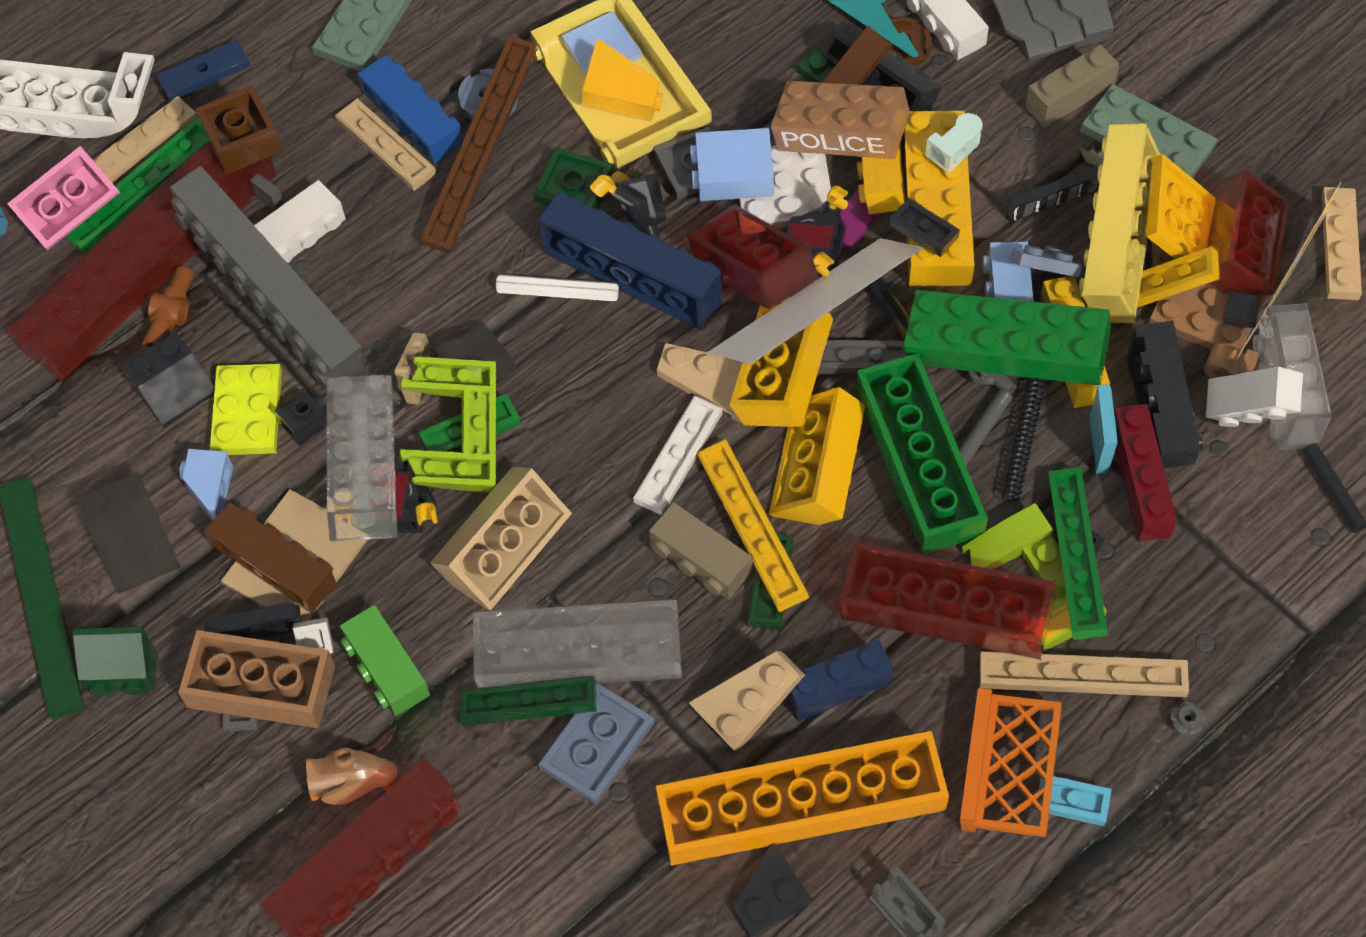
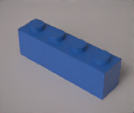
M384 55L358 73L362 92L433 164L462 145L460 137L461 126L453 116L448 117L443 112L440 103L435 98L430 99L425 94L421 84L417 80L412 81L407 76L405 69L399 62L394 63L387 55Z

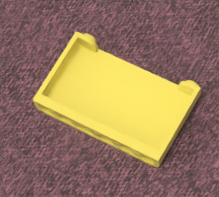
M596 0L530 31L531 41L537 44L538 49L534 58L535 61H541L601 149L600 153L603 160L611 163L615 169L654 151V146L687 135L712 122L710 108L632 0ZM613 11L642 52V58L633 63L660 81L659 93L664 94L660 112L654 111L652 121L582 106V90L586 75L562 43L561 35Z

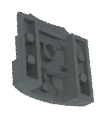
M992 0L1005 33L1019 40L1028 61L1112 39L1114 26L1106 0Z

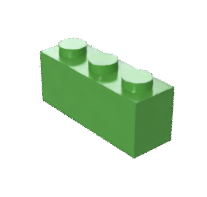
M375 605L340 625L344 635L340 642L349 657L356 655L360 661V664L356 667L364 681L368 683L372 680L378 690L373 693L383 710L389 707L396 717L430 696L425 680Z

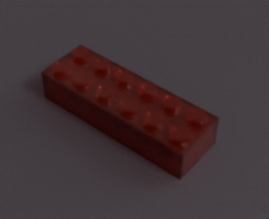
M854 543L838 605L841 619L1041 660L1055 603V581Z
M425 758L422 759L260 903L273 924L285 937H324V933L334 924L339 925L350 916L351 909L360 900L365 901L372 897L378 890V884L388 875L394 876L404 867L405 860L412 853L425 849L431 842L433 834L441 827H449L457 819L458 812L461 809L453 786Z

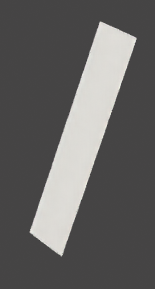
M880 238L831 270L828 277L822 276L708 353L752 364L924 247Z

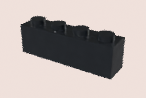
M852 22L833 28L821 54L837 65L863 30ZM892 50L886 53L863 82L864 85L904 87L909 111H931L942 88V85Z

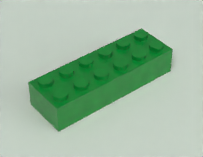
M916 290L904 349L906 356L918 353L923 366L1101 385L1111 331L1109 309Z
M916 353L858 370L856 378L857 395L859 400L865 404L864 412L922 555L973 540L984 533L988 517L919 354Z

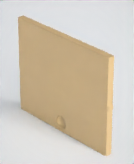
M290 489L263 524L270 523L282 533V538L288 542L292 540L299 542L308 551L307 554L315 560L320 557L327 561L333 567L332 573L336 583L370 538V533L341 517L335 520V514L332 510H327ZM236 562L221 580L223 585L257 603L260 608L281 603L296 604ZM300 607L302 622L309 621L316 610L311 614Z

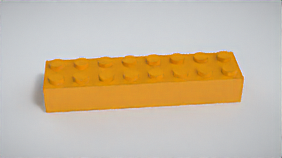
M932 731L656 786L657 800L671 866L767 847L774 843L777 845L945 811L949 799Z

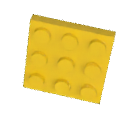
M1164 154L1153 157L1150 173L1146 237L1174 259L1211 246L1214 248L1217 198Z

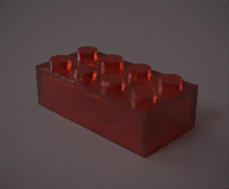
M737 205L732 206L687 235L693 257L701 261L713 263L721 270L722 282L768 310L780 304L782 300L796 291L803 289L808 283L818 277L808 245Z

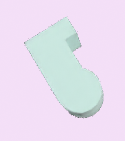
M971 113L960 115L956 120L955 126L941 137L935 132L927 139L925 156L949 173L979 145L983 125L982 120L977 115Z

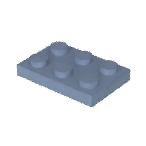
M597 683V711L575 714L538 764L539 769L597 805L652 728L655 719Z

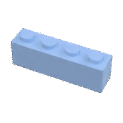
M1028 242L990 243L988 255H983L982 260L983 274L989 275V282H985V297L1034 302L1030 268L1019 266L1010 260L1013 248L1024 250Z

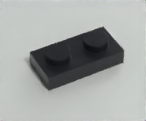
M910 198L890 217L889 222L891 227L939 257L958 239L960 229Z

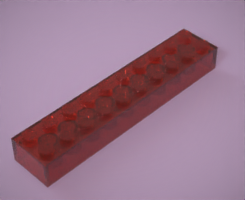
M207 141L7 329L17 348L62 382L176 272L177 267H181L200 249L194 240L195 234L189 228L184 230L174 217V214L177 212L170 202L173 200L170 187L201 165L241 210L255 196L250 180L256 174L261 175L269 182L277 175L271 156L225 175L209 141Z

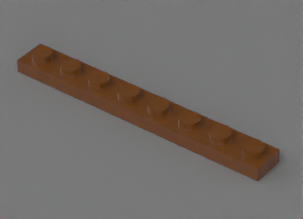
M509 35L420 239L421 245L451 254L538 51L537 44Z

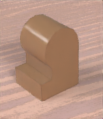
M1216 344L1209 353L1204 366V372L1212 379L1251 372L1255 368L1260 353L1247 349L1246 353L1241 352L1239 355L1240 351H1237L1232 346Z

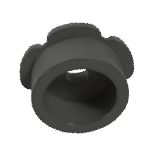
M1183 702L1179 707L1173 708L1170 719L1172 720L1173 728L1179 734L1189 736L1197 734L1202 730L1205 715L1193 703ZM1185 716H1190L1191 720H1185Z

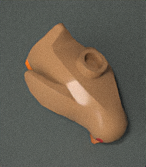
M350 748L330 751L326 757L320 759L306 758L307 784L310 798L312 801H316L321 797V800L327 804H347L376 788H383L386 792H390L398 775V769L393 761Z

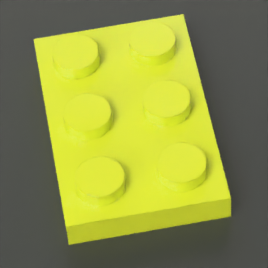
M280 364L217 366L210 441L211 451H225L228 455L276 454L279 421L274 410L280 407L282 377Z

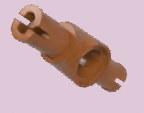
M177 267L169 287H166L162 294L154 293L151 297L148 307L151 325L142 342L145 349L166 338L175 325L182 326L185 323L189 312V302L186 293L194 279V273L190 269Z

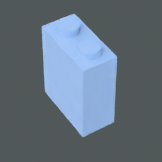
M769 128L696 133V145H690L691 164H697L698 170L692 171L693 189H699L700 201L774 196Z

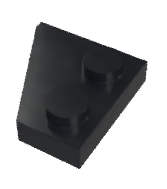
M775 843L770 845L733 905V912L749 937H759L812 903L811 896Z

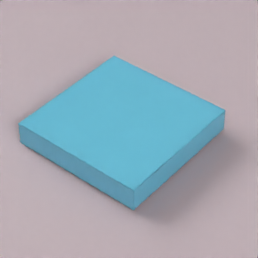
M1098 385L1089 418L1096 474H1105L1110 469L1117 446V433L1110 385Z

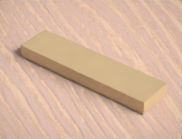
M358 98L335 115L338 124L413 191L436 174V169L431 163Z

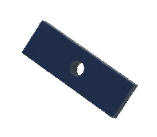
M236 39L156 74V77L170 102L177 96L182 97L250 66V62Z

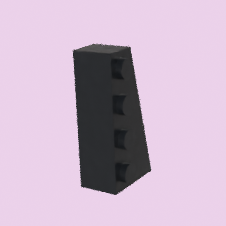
M1174 321L1137 325L1133 331L1126 361L1138 404L1148 405L1163 467L1166 469L1193 465L1197 460L1199 451L1203 449V441L1200 432L1196 431L1195 414L1190 402Z

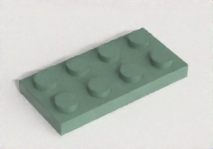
M343 0L313 45L314 55L359 72L372 64L412 0Z
M1114 84L1110 86L1082 123L1080 130L1083 134L1102 143L1103 138L1108 135L1110 124H1147L1160 154H1164L1191 178L1196 175L1216 147L1218 141L1217 138Z

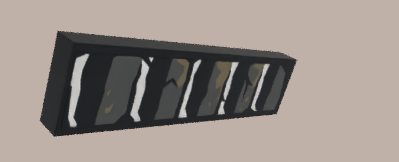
M1099 165L1010 197L1005 214L1009 222H1014L1099 190L1100 183L1097 176Z

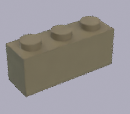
M1099 45L1030 85L1025 108L1044 128L1106 92L1112 84L1115 85L1120 64L1102 45Z
M673 503L649 530L652 550L658 556L664 559L668 557L677 563V567L685 575L697 577L703 582L705 588L714 595L718 596L721 594L729 600L753 571L752 556L676 503Z

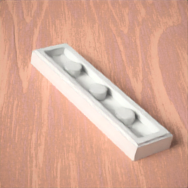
M693 396L633 497L634 503L660 515L665 513L698 456L697 452L702 450L722 416L723 408Z

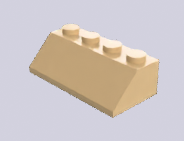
M512 467L430 563L450 585L485 609L491 611L572 513L532 468Z

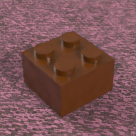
M253 85L195 108L203 131L225 175L282 151L276 129Z

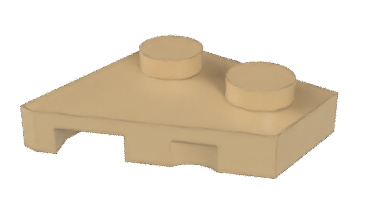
M423 333L412 334L394 372L398 380V389L402 391L406 403L419 404L421 393L401 390L400 384L404 377L409 380L412 379L418 368L413 363L415 357H430L431 348L426 334Z

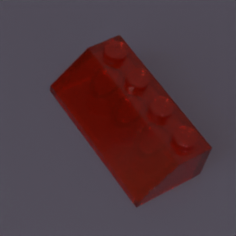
M1245 168L1218 185L1207 248L1212 246L1218 252L1220 279L1209 283L1223 293H1228L1231 290L1251 295L1271 296L1276 290L1290 201Z

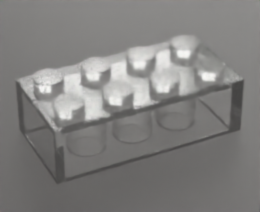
M1308 304L1268 306L1264 319H1260L1258 335L1253 337V349L1260 353L1261 363L1258 370L1279 366L1303 373L1301 411L1299 413L1286 414V419H1271V438L1276 439L1278 451L1305 449L1313 443L1319 445L1332 416Z

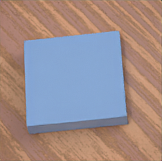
M613 11L561 35L562 43L585 75L588 72L596 39L605 42L632 62L642 58L641 50Z

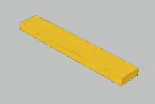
M722 440L697 452L698 458L748 554L753 557V564L778 612L809 599L801 579L727 440Z

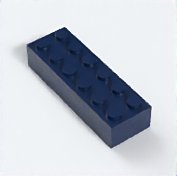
M558 192L539 218L544 254L601 282L617 283L619 291L701 331H704L722 304L721 270L713 263L701 261L691 256L682 248H674L664 243L655 235H647L637 230L628 222H620L610 217L601 209H593L583 204L574 196L568 197Z

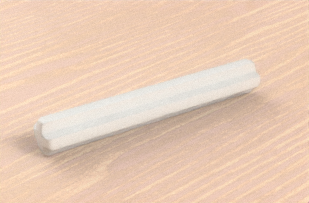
M498 275L496 279V290L498 293L616 301L619 295L618 284L611 282Z

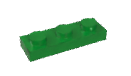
M507 393L496 398V435L521 424L520 417ZM462 413L419 432L420 439L427 451L461 452Z

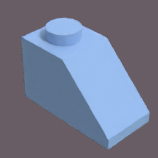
M188 449L186 461H182L180 465V479L184 481L189 493L213 521L225 508L233 471L232 462L225 451Z

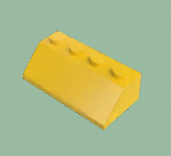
M840 387L811 396L802 427L787 428L769 515L815 525L843 519L865 404Z

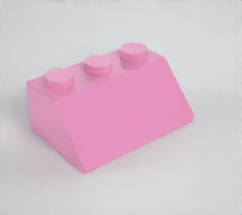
M79 146L7 204L46 250H49L120 192L82 147Z

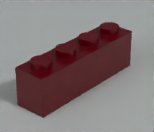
M1142 404L1115 408L1114 416L1117 433V446L1115 450L1138 542L1171 538L1177 517L1148 405Z

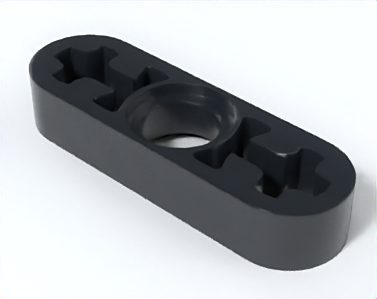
M281 603L214 618L205 623V631L253 639L293 630L294 623L302 622L300 606L294 603Z

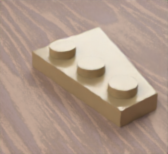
M665 343L657 367V376L688 394L693 393L723 408V411L731 415V419L741 424L740 419L729 404L742 362L708 352Z
M776 651L692 700L689 704L734 751H739L805 674L782 651Z

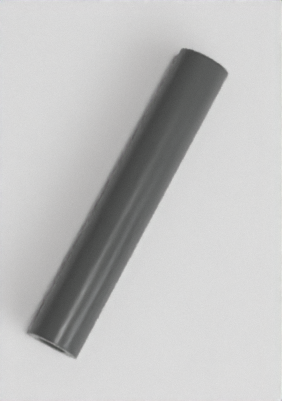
M1000 389L959 447L966 466L1011 402L1012 395L1008 391Z

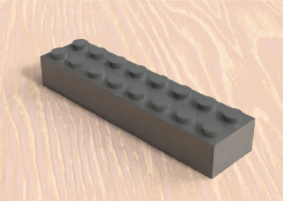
M201 165L170 187L173 200L170 202L177 212L174 214V217L184 230L189 228L195 234L194 240L200 249L204 252L209 250L215 257L213 261L217 268L223 274L228 272L233 277V284L238 292L244 297L248 294L254 301L252 305L259 316L263 319L268 317L274 324L272 328L276 335L283 342L288 340L294 347L292 351L302 364L308 363L314 369L312 373L321 386L325 387L328 385L335 393L364 371L362 346Z

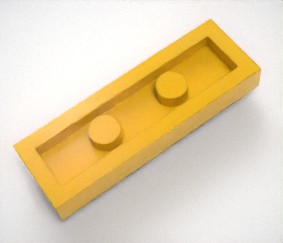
M1211 246L1144 270L1142 272L1137 308L1220 279L1218 252Z

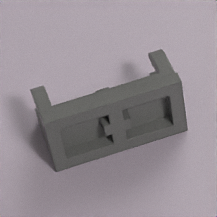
M898 866L889 873L888 879L882 885L877 883L874 886L869 901L901 937H937L943 932L946 920Z

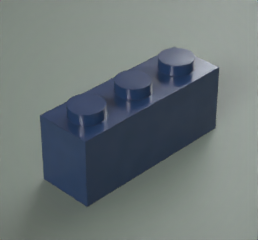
M876 639L801 670L805 676L787 695V699L799 722L891 684L893 666L880 640Z

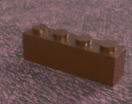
M229 502L204 531L210 545L312 614L337 585L332 573L333 567L320 557L315 560L307 554L308 551L295 540L288 542L282 538V533L272 524L267 523L263 525L257 521V516L248 508L242 506L239 509Z

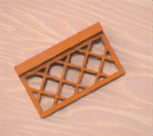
M978 688L960 815L962 831L976 832V829L1046 837L1062 702L992 694V689ZM999 705L1014 707L1020 716L1005 726L997 716ZM1039 710L1054 712L1053 721L1041 730L1030 718ZM1026 721L1036 734L1021 744L1011 733V730ZM997 724L1001 730L995 733ZM1051 731V737L1049 740L1045 735ZM1006 735L1016 748L1001 758L993 749V744ZM1041 739L1049 748V754L1036 762L1026 749ZM1021 753L1031 764V767L1019 776H1016L1006 763ZM992 757L997 761L993 765H991ZM1047 764V770L1045 773L1041 767ZM1002 767L1012 781L997 791L989 782V775ZM1037 772L1045 781V787L1032 795L1023 785L1022 781ZM1017 786L1027 797V800L1012 810L1002 796ZM988 789L992 795L986 799ZM1041 797H1043L1042 806L1037 801ZM996 800L1008 813L998 821L984 819L985 808ZM1030 805H1033L1041 814L1040 826L1026 825L1017 815ZM1013 819L1016 823H1010L1008 821Z

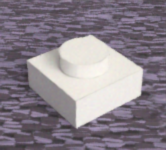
M327 617L293 624L296 645L329 650L330 654L333 653L334 648Z

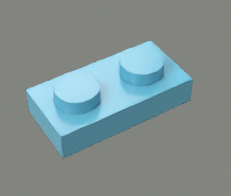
M1054 776L1049 814L1105 826L1112 789ZM1042 777L1040 778L1038 791L1045 787V781ZM1043 797L1037 800L1041 806L1043 804Z

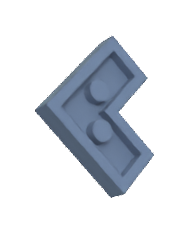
M1025 245L1024 250L1013 248L1010 259L1019 266L1074 277L1080 276L1082 268L1081 264L1072 260V254L1065 253L1063 249L1053 246H1045V249Z

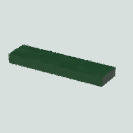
M594 675L461 690L460 722L463 726L597 711V681Z

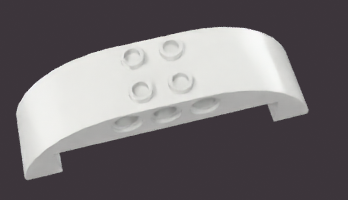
M124 52L117 72L0 60V129L68 138H98L120 132L128 127L138 114L155 61L154 56Z

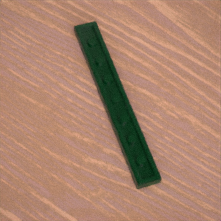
M29 477L0 486V498L49 717L52 720H56L84 711L85 705L34 484Z

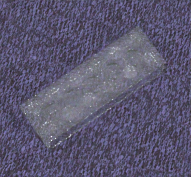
M392 375L327 378V517L330 541L398 538Z
M677 599L473 612L474 677L478 689L592 675L595 676L597 683L682 678Z

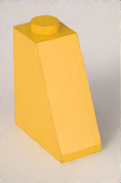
M596 39L582 90V106L652 121L654 111L660 112L664 94L659 93V80L605 42Z

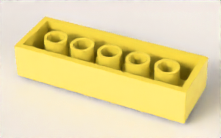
M1110 124L1108 135L1102 141L1104 160L1103 164H1100L1098 167L1097 176L1100 185L1099 191L1093 197L1095 216L1094 221L1089 223L1088 233L1091 241L1090 248L1086 249L1084 253L1086 273L1085 278L1080 280L1079 293L1087 303V307L1109 309L1110 323H1135L1148 239L1146 237L1152 158L1160 155V152L1147 124Z

